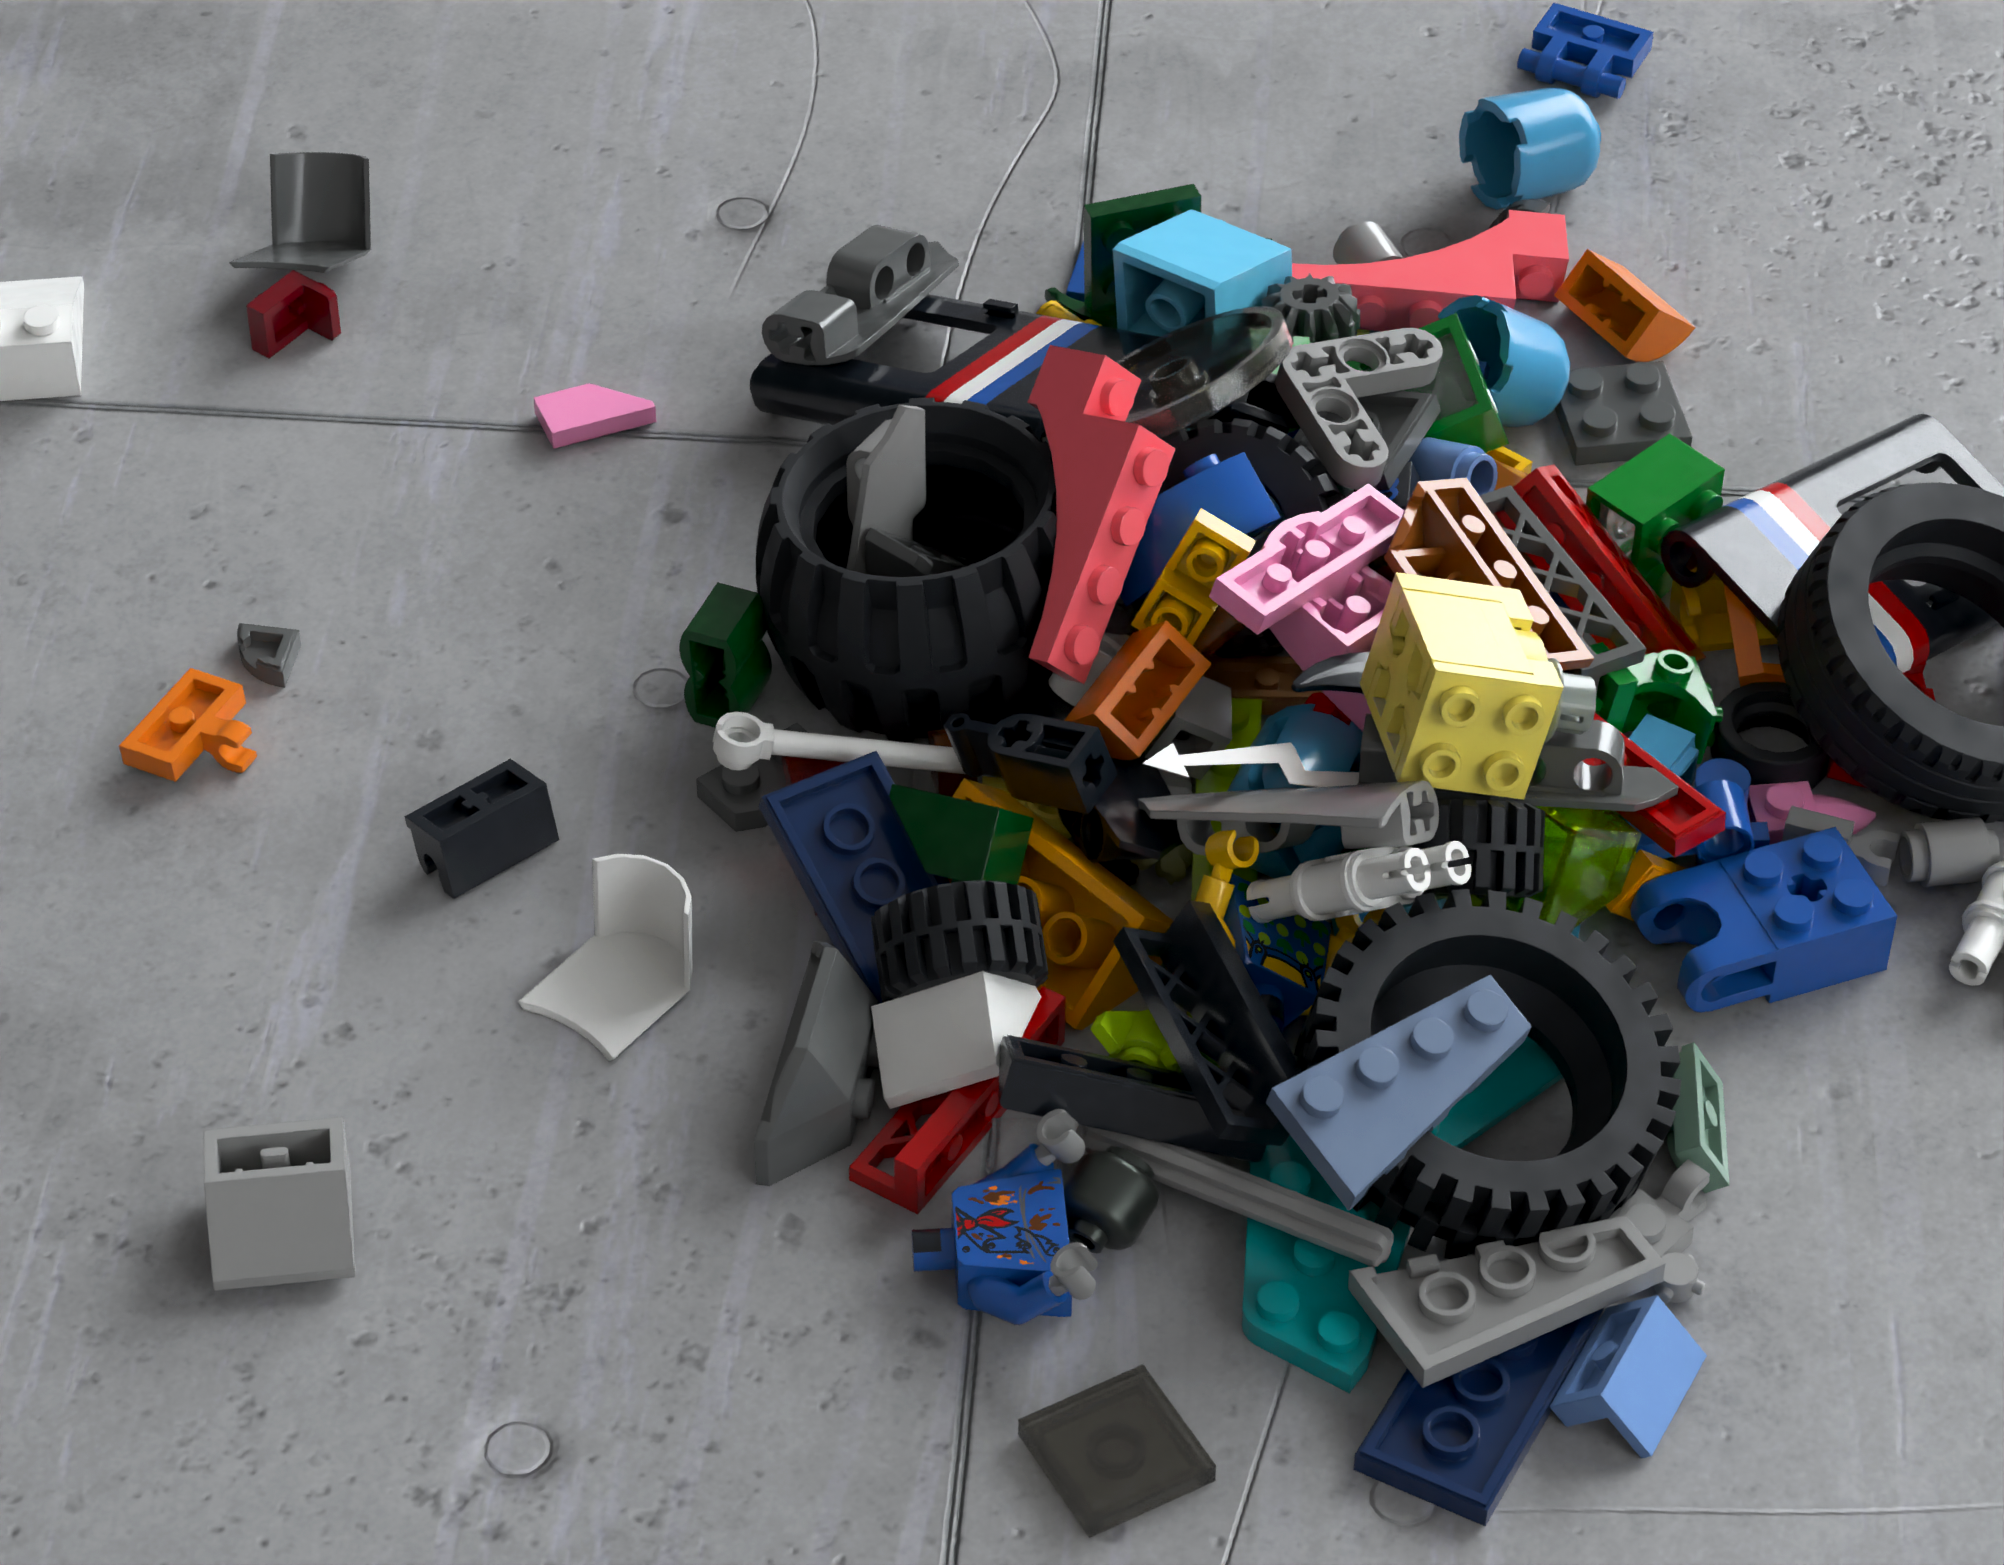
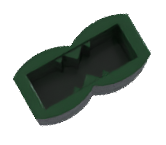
M717 582L681 636L679 644L680 657L684 668L690 676L685 684L684 699L687 710L696 723L716 728L718 720L726 713L735 711L748 713L771 677L772 661L770 653L762 640L768 626L765 621L762 599L757 592Z

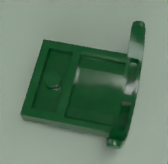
M1189 184L1084 205V302L1073 299L1054 287L1045 290L1046 301H1057L1062 307L1084 321L1090 319L1102 326L1118 329L1113 248L1120 241L1190 209L1201 213V194L1196 186Z

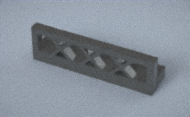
M1511 485L1479 495L1492 514L1504 510L1516 524L1515 531L1503 528V530L1518 551L1543 557L1550 565L1549 571L1530 567L1549 594L1552 591L1575 597L1584 606L1583 612L1559 606L1558 608L1590 651L1594 660L1588 668L1563 670V673L1590 676L1595 682L1597 693L1601 676L1643 662L1646 647ZM1584 632L1611 639L1618 648L1596 655L1583 639Z

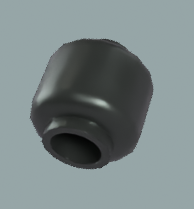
M1110 1146L1105 1151L1095 1150L1084 1154L1063 1186L1069 1239L1073 1243L1079 1242L1084 1244L1091 1253L1096 1254L1101 1253L1104 1247L1114 1250L1131 1247L1138 1239L1158 1204L1159 1191L1153 1182L1155 1173L1152 1168L1139 1156L1120 1147Z

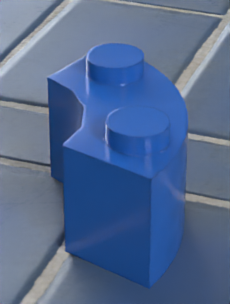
M1245 452L1220 462L1216 454L1208 455L1183 471L1186 480L1157 496L1146 524L1144 535L1139 542L1120 594L1126 607L1147 597L1201 508L1252 539L1256 538L1281 518Z

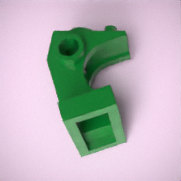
M1603 642L1589 645L1596 655L1610 650ZM1677 650L1645 654L1644 660L1641 663L1609 672L1600 677L1596 693V714L1623 734L1634 731L1646 714L1695 733V748L1699 750L1697 764H1701L1706 747H1712L1714 744L1715 735L1712 730L1715 722L1722 721L1723 709L1721 706H1714L1711 685L1704 681L1694 656H1688Z

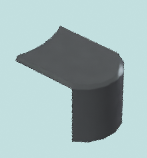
M333 152L270 154L272 245L229 263L233 268L291 269L325 273L365 256L371 250L369 158L362 155Z

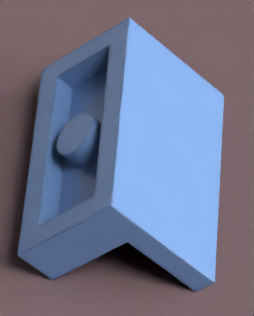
M1658 1295L1607 1307L1552 1401L1550 1408L1566 1427L1608 1418L1640 1458L1650 1457L1653 1455L1707 1355Z

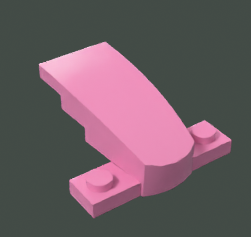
M1367 484L1322 513L1316 511L1287 519L1269 534L1259 552L1216 578L1209 598L1257 635L1270 628L1280 644L1303 671L1315 663L1330 657L1347 653L1370 652L1392 582L1367 565L1387 552L1404 510L1370 484ZM1322 691L1363 731L1366 713L1371 714L1364 694Z

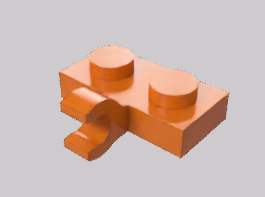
M190 668L119 745L123 764L176 782L205 750L224 768L232 772L243 773L257 758L256 751L241 746L252 734L251 727L241 721L232 720L246 704L243 685Z

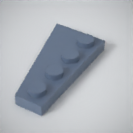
M1488 975L1273 1087L1266 1104L1347 1210L1350 1211L1365 1196L1368 1188L1383 1174L1387 1175L1427 1131L1431 1132L1448 1116L1450 1109L1464 1095L1473 1092L1525 1041L1532 1026L1494 978Z

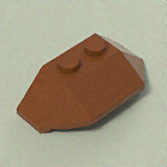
M1467 478L1417 482L1384 556L1385 561L1394 574L1398 572L1518 589L1534 620L1530 632H1536L1543 641L1547 659L1556 658L1561 664L1562 670L1588 668L1593 662L1594 657Z

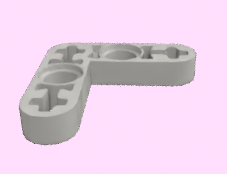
M1401 328L1297 345L1288 348L1283 353L1275 385L1330 476L1344 487L1359 490L1367 484L1375 487L1381 480L1389 450L1357 398L1418 388L1430 384L1435 379L1443 348L1440 341L1434 335L1417 328ZM1356 361L1364 363L1371 367L1373 371L1363 372L1356 370L1345 362ZM1320 411L1335 413L1341 416L1345 422L1335 423L1328 421L1317 413Z

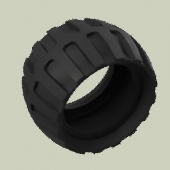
M934 398L909 399V403L880 407L879 404L865 407L856 410L854 416L833 426L827 423L810 434L807 444L797 454L791 452L787 456L775 477L764 504L759 523L756 543L757 592L762 599L765 621L768 626L767 632L771 642L796 686L818 710L826 708L840 725L858 733L868 730L886 735L887 739L891 741L913 743L914 738H928L927 731L944 729L943 725L953 714L964 713L971 720L996 725L999 721L1012 716L1016 705L1027 695L1041 690H1052L1048 680L1053 672L1028 658L1044 610L1052 574L1056 540V485L1049 444L1046 441L1041 443L1032 428L1024 421L1013 415L1007 418L992 412L987 405L966 400L959 404L935 402ZM899 405L917 406L925 410L926 502L924 508L913 518V541L978 561L975 564L949 572L918 577H885L847 569L853 531L847 506V459L885 420L893 418Z

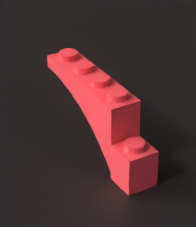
M1508 210L1507 219L1470 239L1436 251L1402 259L1363 264L1316 265L1292 263V277L1302 279L1306 278L1309 273L1313 278L1318 279L1332 276L1334 277L1335 284L1344 283L1350 285L1352 296L1357 298V309H1360L1361 330L1418 329L1440 320L1438 318L1439 313L1457 299L1474 295L1498 302L1512 309L1515 307L1516 299L1559 302L1554 295L1564 282L1569 262L1565 215Z
M1050 345L1027 403L1040 412L1052 454L1056 485V540L1052 574L1044 610L1028 658L1066 680L1085 684L1092 663L1098 654L1101 640L1117 599L1122 592L1123 584L1137 547L1144 535L1156 498L1167 476L1175 448L1141 425L1125 422L1141 383L1140 378L1106 355Z

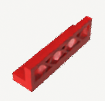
M1554 464L1537 467L1513 487L1516 493L1646 647L1645 654L1660 653L1664 650H1677L1688 656H1694L1697 663L1706 658L1704 653ZM1504 510L1495 513L1507 529L1515 531L1516 524ZM1526 553L1538 569L1549 571L1550 565L1543 557ZM1558 593L1571 610L1583 612L1584 606L1577 598ZM1590 634L1596 643L1603 642L1610 650L1618 648L1611 639Z
M1043 986L1039 990L1042 997L1021 1038L1062 1046L1065 1042L1066 997ZM999 1076L902 1105L849 1166V1180L918 1215L1006 1112L1007 1109L1000 1105L998 1097ZM932 1114L917 1131L916 1121L922 1115ZM895 1157L894 1177L877 1169V1166L884 1158Z

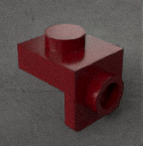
M295 270L289 272L246 305L252 350L269 359L308 329L329 340H334L341 334L338 301L335 291L325 284L316 282Z

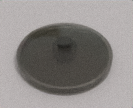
M1264 306L1241 308L1220 313L1165 334L1116 361V363L1141 379L1133 406L1125 422L1139 424L1160 439H1164L1179 432L1197 428V424L1210 420L1214 415L1235 403L1268 377L1291 351L1294 343L1293 336L1282 313L1275 308Z

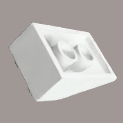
M83 276L0 282V401L81 395Z

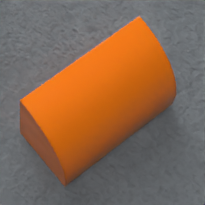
M1589 249L1585 251L1554 295L1623 356L1636 362H1648L1663 357L1678 347L1696 328L1624 266Z
M1167 620L1131 634L1064 721L1099 727L1111 758L1119 760L1139 758L1204 675L1211 663Z

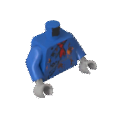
M1055 1109L1048 1112L1038 1123L1036 1130L1037 1138L1041 1143L1040 1146L1032 1143L1002 1168L974 1184L956 1188L951 1193V1228L911 1230L914 1272L955 1270L957 1302L959 1306L965 1310L983 1311L1013 1325H1022L1039 1315L1055 1317L1072 1316V1297L1084 1300L1093 1295L1096 1281L1089 1271L1095 1270L1098 1267V1261L1084 1244L1079 1242L1069 1243L1061 1169H1054L1053 1163L1056 1159L1062 1163H1074L1083 1156L1085 1142L1075 1132L1078 1128V1122L1063 1109Z

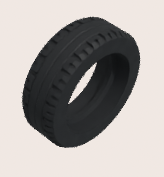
M1942 482L1903 484L1898 487L1883 489L1879 493H1873L1865 497L1863 501L1857 502L1840 516L1788 585L1785 599L1781 603L1777 626L1779 634L1777 637L1779 660L1786 686L1800 718L1820 747L1848 775L1873 793L1895 805L1931 818L1953 820L1980 817L1984 823L2004 822V726L1981 723L1961 716L1938 704L1914 686L1898 669L1884 649L1871 618L1868 598L1869 584L1874 582L1902 579L1930 583L1950 590L1973 602L2004 628V497L1976 487Z

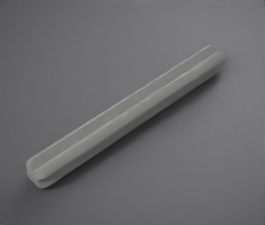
M1087 1127L1084 1142L1087 1153L1095 1150L1105 1151L1110 1146L1126 1149L1139 1156L1152 1168L1155 1173L1153 1180L1369 1266L1376 1267L1381 1263H1385L1390 1256L1394 1234L1387 1227L1177 1145L1093 1127Z

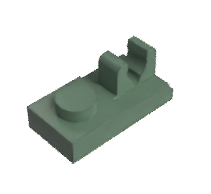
M1693 1042L1682 1046V1051L1679 1052L1680 1065L1672 1077L1681 1079L1680 1096L1672 1109L1676 1111V1115L1669 1130L1670 1132L1667 1134V1144L1671 1158L1677 1168L1689 1159L1710 1174L1709 1183L1702 1189L1705 1194L1730 1186L1722 1080Z

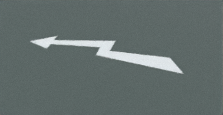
M1291 742L1179 755L1172 743L1142 763L1188 778L1189 775L1184 766L1279 763L1289 784L1308 787L1357 785L1359 782V772L1305 770L1296 748Z

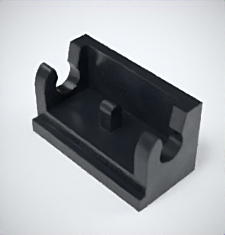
M511 758L404 816L407 827L411 829L421 867L427 875L438 869V876L443 890L453 899L559 840L547 784Z

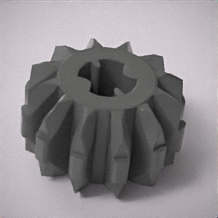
M1310 273L1306 278L1302 279L1288 276L1285 278L1284 284L1268 286L1267 297L1262 299V309L1259 310V329H1262V335L1309 337L1310 343L1357 336V329H1360V309H1357V298L1352 296L1351 286L1344 283L1335 284L1334 277L1332 276L1322 279L1313 278Z

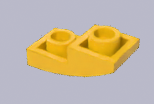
M1201 508L1130 625L1138 630H1142L1167 620L1193 645L1217 608L1218 604L1209 598L1216 578L1245 561L1256 541Z

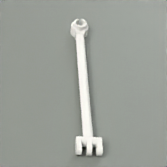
M735 711L720 717L716 724L712 741L714 742L713 750L717 755L718 761L731 770L740 771L748 769L759 759L770 760L771 755L849 762L877 751L884 765L888 767L966 774L960 765L953 747L774 729L772 723H763L756 716L746 712ZM1158 769L1172 795L1193 794L1190 776L1188 778Z

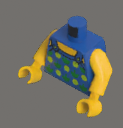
M1236 830L1218 831L1211 835L1205 844L1206 858L1211 866H1213V870L1210 876L1203 875L1195 901L1210 903L1282 1033L1284 1028L1299 1015L1309 1014L1327 969L1331 967L1335 955L1346 940L1351 943L1357 928L1370 918L1378 925L1384 909L1369 911L1364 917L1363 922L1359 914L1335 918L1339 928L1336 936L1331 935V923L1325 920L1311 921L1301 915L1274 919L1268 923H1258L1252 918L1248 907L1269 903V898L1264 897L1247 901V888L1251 882L1232 873L1233 869L1247 868L1257 860L1259 854L1258 840L1254 836L1239 837L1234 842Z

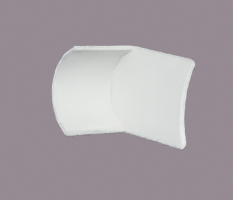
M613 854L592 859L594 935L518 1001L523 1010L554 1019L581 1034L603 1054L607 1061L614 1060L690 991L693 972L692 896L685 879L668 864L645 855Z

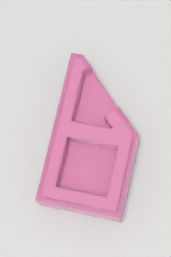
M590 383L533 397L535 414L553 449L656 422V407L653 401Z

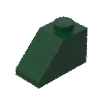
M892 784L889 797L927 873L952 879L951 883L962 881H999L1018 885L1034 818L994 806Z

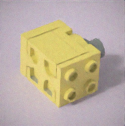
M1395 573L1363 671L1360 686L1365 699H1367V704L1393 772H1395L1397 782L1424 780L1437 789L1524 800L1543 745L1554 735V732L1582 735L1589 730L1596 710L1595 682L1590 676L1563 673L1561 664L1556 658L1547 659L1543 641L1536 632H1530L1534 620L1520 590Z

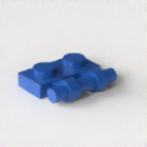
M1553 3L1533 30L1531 48L1542 51V53L1523 48L1518 58L1517 68L1534 73L1536 80L1553 84L1557 80L1580 87V92L1588 96L1598 98L1601 94L1620 99L1625 89L1626 78L1617 75L1633 77L1652 49L1654 32ZM1567 60H1572V61H1575V62H1579V63H1582V64H1586V65H1588V66H1583V65H1580V64H1577V63H1573V62H1570V61H1567Z

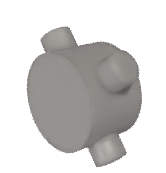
M1672 1252L1661 1257L1666 1263L1663 1282L1654 1285L1653 1288L1664 1303L1685 1302L1694 1293L1702 1295L1706 1283L1697 1279L1698 1266L1691 1254Z

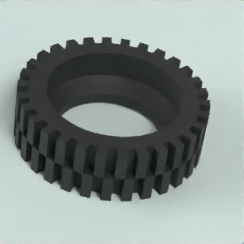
M1469 889L1451 890L1442 909H1440L1432 892L1416 896L1409 913L1405 911L1399 902L1384 909L1378 925L1371 918L1357 928L1351 943L1347 940L1337 951L1331 967H1328L1299 1035L1294 1055L1298 1056L1296 1060L1304 1072L1488 975L1494 978L1532 1027L1527 1036L1534 1040L1556 1064L1566 1082L1571 1098L1572 1126L1567 1144L1560 1153L1552 1158L1535 1161L1498 1160L1462 1150L1427 1131L1387 1175L1383 1174L1368 1188L1365 1196L1353 1207L1358 1212L1371 1200L1380 1207L1374 1223L1389 1228L1391 1232L1398 1220L1411 1226L1414 1230L1407 1245L1426 1252L1433 1236L1447 1240L1445 1259L1467 1256L1471 1246L1501 1240L1504 1241L1505 1245L1520 1246L1539 1242L1541 1232L1609 1219L1611 1214L1619 1207L1622 1208L1639 1187L1672 1126L1676 1111L1672 1109L1680 1096L1681 1079L1672 1078L1680 1065L1678 1046H1665L1673 1028L1667 1013L1648 1017L1659 998L1649 982L1634 989L1630 987L1629 982L1637 966L1625 954L1610 964L1603 957L1610 940L1594 930L1587 940L1583 942L1571 934L1578 919L1562 910L1554 925L1539 919L1543 903L1527 897L1524 898L1518 912L1506 910L1505 892L1488 890L1481 906L1477 907L1472 906Z

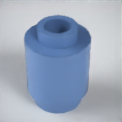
M1426 437L1423 438L1408 461H1412L1421 481L1467 478L1478 495L1494 491L1497 483L1498 471L1496 462L1480 447Z

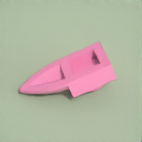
M1808 781L1750 785L1747 803L1750 822H1767L1770 837L1769 845L1782 842L1785 822L1791 806L1854 821L1852 835L1866 828L1876 819V812L1859 804L1838 797L1812 794Z

